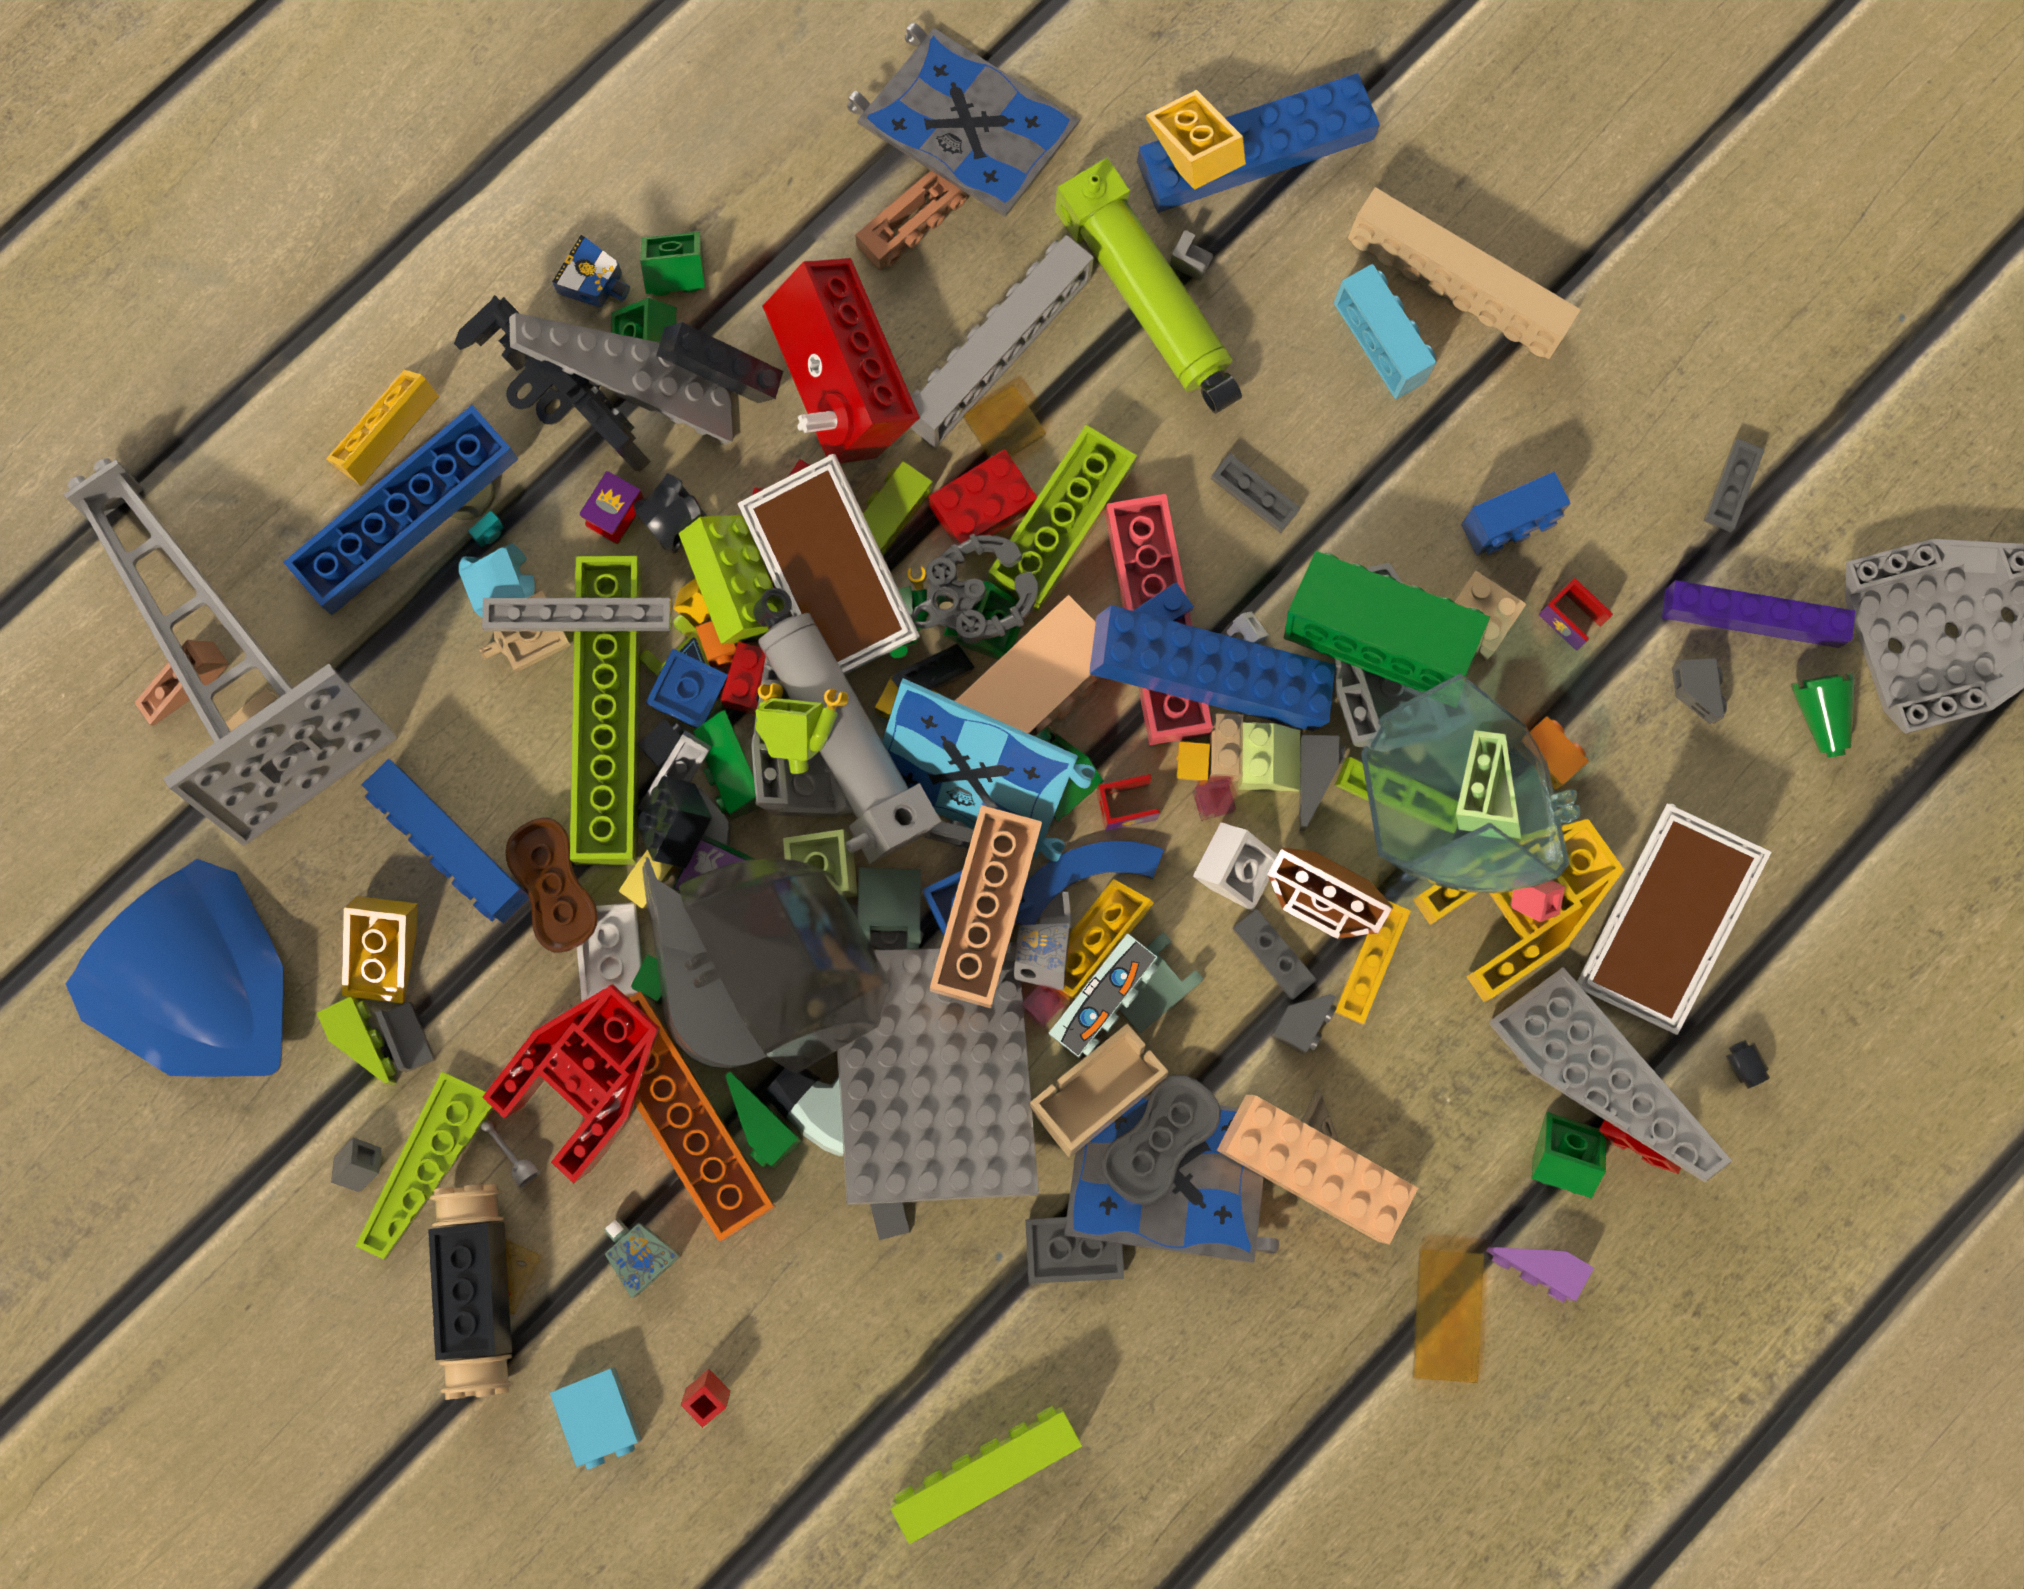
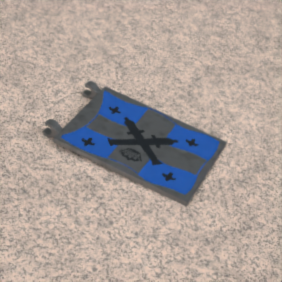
M911 23L906 28L905 41L910 45L918 46V48L871 104L861 93L854 91L849 96L848 100L850 102L847 108L850 112L861 115L857 124L1003 217H1006L1076 128L1080 120L935 28L927 35L918 24Z
M1150 1095L1143 1097L1075 1153L1064 1236L1254 1263L1256 1251L1275 1254L1279 1249L1278 1239L1257 1237L1264 1177L1217 1151L1239 1109L1237 1107L1220 1105L1221 1116L1216 1131L1207 1140L1193 1147L1185 1154L1177 1167L1173 1184L1167 1194L1151 1204L1140 1205L1123 1198L1107 1183L1101 1168L1102 1158L1107 1147L1115 1139L1133 1129L1142 1119Z

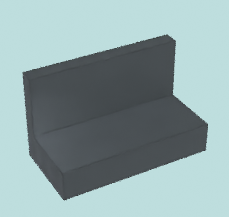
M412 1002L387 1012L383 1010L375 1012L399 1071L407 1073L435 1061Z

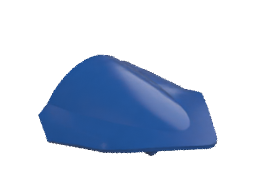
M195 859L184 868L151 887L127 906L98 935L65 983L82 1022L169 1076H270L278 1072L281 1067L284 1018V967L237 873Z

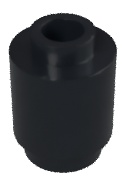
M1743 1040L1729 1047L1731 1053L1726 1057L1740 1083H1744L1747 1089L1759 1085L1770 1078L1767 1073L1769 1068L1755 1043L1748 1044L1746 1040Z

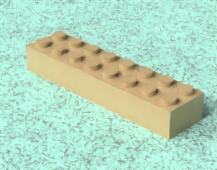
M1376 187L1358 212L1348 236V240L1352 241V244L1357 249L1367 250L1377 256V259L1384 265L1394 266L1402 271L1403 275L1409 280L1419 281L1427 286L1428 290L1434 295L1444 296L1452 301L1459 310L1469 311L1477 316L1484 325L1494 326L1502 331L1509 340L1521 342L1529 347L1533 354L1539 357L1550 359L1581 310Z

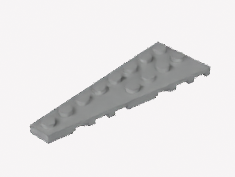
M514 313L509 317L511 348L540 361L546 360L562 367V371L570 375L573 373L588 379L589 383L594 386L602 385L615 391L614 395L651 412L655 410L671 418V421L677 424L684 423L695 428L696 432L701 435L708 434L719 439L721 444H728L733 441L731 391L656 356L660 343Z

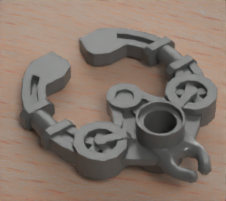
M975 534L969 536V540L959 545H956V543L950 545V548L943 552L940 557L934 558L928 563L926 569L930 584L927 600L916 606L910 615L912 620H916L920 612L927 611L930 614V619L927 622L916 621V628L927 629L940 624L957 631L958 637L963 642L974 644L979 643L982 639L1002 637L1005 635V631L1015 626L1019 628L1024 626L1023 621L1031 613L1038 596V582L1032 572L1019 574L1015 578V591L1020 600L1016 606L1009 608L1011 615L1001 620H998L996 615L991 617V620H985V617L980 612L973 610L985 597L984 583L979 579L957 581L956 565L965 562L963 556L974 550L978 555L983 552H993L1001 564L1008 568L1013 567L1022 560V554L1017 545L1008 539L998 536H975ZM943 602L953 603V606L949 609L939 608V605Z

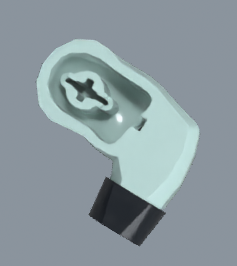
M793 1060L772 1082L764 1095L785 1119L788 1118L803 1136L821 1149L839 1157L843 1156L839 1077L832 1085L819 1081L820 1077Z

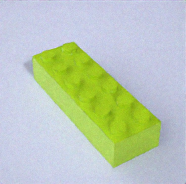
M1085 425L1010 538V541L1014 542L1021 552L1022 560L1013 567L1008 568L996 559L988 572V582L1019 601L1020 598L1015 591V578L1019 574L1032 572L1039 587L1033 610L1039 613L1105 513L1106 504L1113 501L1134 469L1137 455L1090 426Z
M1052 1405L1036 1414L1038 1420L1027 1426L1025 1421L1017 1424L1008 1430L1010 1436L1000 1442L995 1437L980 1446L981 1452L970 1458L967 1453L952 1461V1469L942 1474L940 1469L927 1475L923 1478V1485L915 1490L910 1485L894 1494L895 1501L892 1502L890 1509L908 1544L910 1545L1081 1448L1082 1445L1062 1408L1060 1407L1055 1410Z

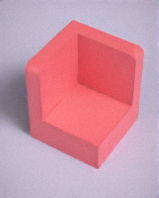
M1538 873L1515 880L1511 907L1539 922L1560 915L1565 886Z

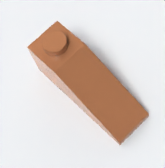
M186 640L182 645L184 652L204 685H209L215 681L229 665L212 641ZM168 662L134 703L149 725H155L190 699Z

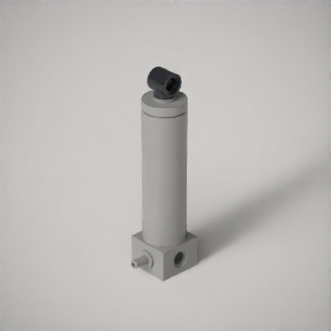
M780 588L768 589L756 602L753 609L757 622L769 629L759 639L758 643L790 700L823 703V708H826L828 704L824 700V694L827 690H837L835 701H837L841 691L846 692L849 696L848 703L844 707L836 708L835 712L838 715L826 744L820 753L857 817V820L849 826L855 838L846 842V848L851 853L862 849L871 864L919 839L939 824L941 820L920 783L910 789L908 788L810 613H804L796 617L793 616L790 611L792 601L787 592ZM767 603L773 604L778 612L770 610Z

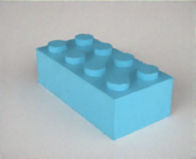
M1371 264L1342 280L1333 303L1395 400L1425 384L1437 363L1435 361V353L1420 338L1417 324L1413 320H1409L1404 313V306L1397 295L1393 296L1389 290L1388 281L1383 272L1377 271L1375 266Z

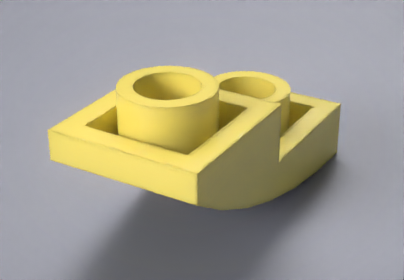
M648 850L635 865L619 890L620 893L642 909L648 907L642 873L646 857L649 858L657 879L662 883L669 880L677 867L653 861Z

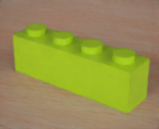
M904 461L898 468L894 466L888 472L884 480L886 484L881 491L875 490L867 501L868 508L863 513L882 556L933 491L932 481Z

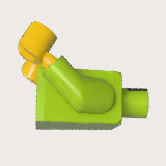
M762 684L758 688V695L763 699V702H760L759 708L755 710L757 716L755 729L766 744L769 755L773 758L788 759L790 772L793 774L808 771L807 760L824 748L838 715L835 712L836 708H842L848 703L849 696L846 692L841 691L837 701H835L837 690H827L824 694V700L828 705L826 708H823V703L781 699L783 688L780 684Z

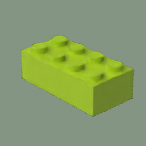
M743 514L699 517L678 534L720 643L729 644L759 640L769 629L757 622L753 609L764 592L773 588V585ZM767 603L770 610L778 612L773 604Z

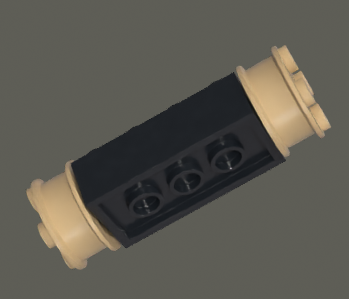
M497 1184L463 1186V1188L434 1189V1195L430 1196V1200H434L436 1206V1222L432 1223V1227H443L428 1229L435 1360H445L439 1361V1365L444 1366L446 1388L441 1389V1393H445V1400L465 1398L467 1396L484 1397L508 1393L509 1386H513V1382L508 1381L507 1359L512 1358V1354H505L512 1352L505 1224L504 1222H499L504 1221V1217L498 1216L497 1195L502 1194V1190H497Z

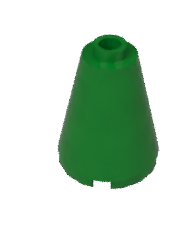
M1854 672L1846 673L1847 679H1843L1842 676L1838 677V674L1803 680V687H1799L1797 682L1791 684L1794 696L1820 753H1826L1827 758L1846 755L1845 749L1851 748L1855 687Z

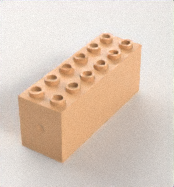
M1068 595L955 701L1032 736H1036L1047 727L1052 729L1050 725L1057 717L1063 719L1074 708L1072 704L1079 696L1084 699L1096 687L1094 683L1099 676L1089 674L1096 622Z

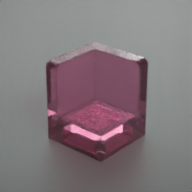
M1230 778L1194 788L1192 793L1201 821L1235 812L1236 806L1230 790L1232 784Z

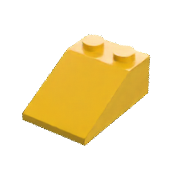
M1197 90L1146 114L1148 123L1177 171L1194 190L1246 164L1243 136Z
M356 896L344 907L342 996L402 1004L405 1002L417 934L418 903Z

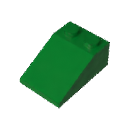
M729 1071L725 1077L747 1142L753 1148L750 1155L762 1167L766 1168L770 1165L773 1168H777L802 1140Z

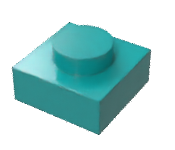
M489 511L468 532L483 547L486 543L491 544L496 541L501 535V530L504 526L492 511Z

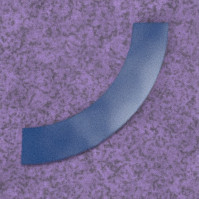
M1107 841L1084 845L1062 854L1058 861H1050L1029 878L1025 887L1034 907L1032 910L1016 917L1015 923L1021 926L1035 925L1044 909L1060 892L1094 875L1112 872L1129 873L1153 879L1164 849L1131 841Z

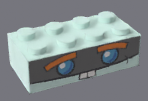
M1127 933L1050 1030V1036L1079 1059L1083 1054L1088 1056L1100 1043L1096 1039L1100 1032L1105 1030L1108 1033L1119 1019V1016L1115 1014L1122 1005L1128 1008L1136 998L1138 991L1135 988L1142 980L1147 983L1155 974L1158 968L1155 965L1157 956Z

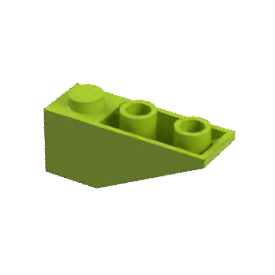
M350 996L316 1013L329 1042L385 1084H396L393 1075L397 1074L395 1066L389 1057L385 1058L380 1047L384 1046V1042L378 1030H372L368 1019L371 1018V1013L364 1001H359V999Z

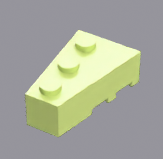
M1474 730L1456 811L1459 830L1521 839L1506 734Z

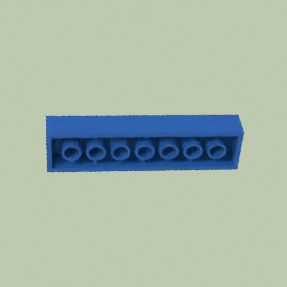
M1359 73L1225 117L1243 136L1246 164L1195 190L1179 174L1159 140L1139 146L1137 164L1157 213L1372 141L1380 124Z
M471 405L283 563L319 605L329 614L333 615L514 464L518 458L509 445L477 409Z
M1110 605L1097 615L1089 670L1091 675L1314 731L1330 721L1335 664Z

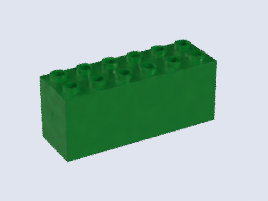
M1315 551L1289 607L1284 639L1456 705L1482 645L1490 616L1485 615L1479 609L1458 605L1450 598L1429 594L1418 586H1408L1400 583L1389 575L1376 574L1360 564H1350L1339 560L1337 556L1331 553Z

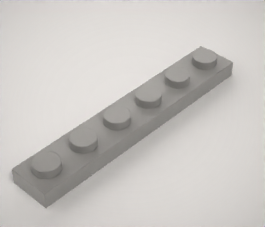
M483 598L482 629L484 631H671V599Z

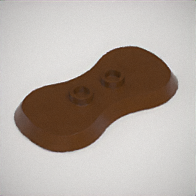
M549 817L531 820L516 829L509 837L505 852L507 865L529 896L532 909L533 931L539 943L545 949L554 953L567 952L582 945L593 935L598 920L597 908L594 900L581 886L573 872L570 860V840L566 830L559 822Z

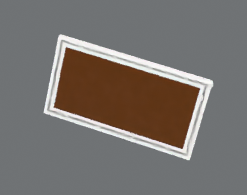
M836 454L828 455L826 458L737 503L776 588L786 591L791 598L792 606L790 611L792 615L796 617L804 613H810L844 675L920 637Z
M1667 803L1577 983L1585 992L1678 1035L1772 852L1685 812L1674 804Z

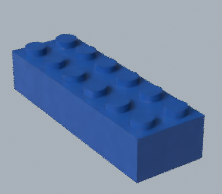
M389 758L361 784L368 791L364 797L383 814L389 812L390 814L386 819L404 835L407 836L410 833L411 836L408 838V841L426 857L432 855L433 858L430 860V863L447 878L453 876L455 879L451 882L452 885L468 899L472 900L475 898L477 901L473 904L474 907L490 921L493 922L495 919H498L504 924L529 899L528 894Z

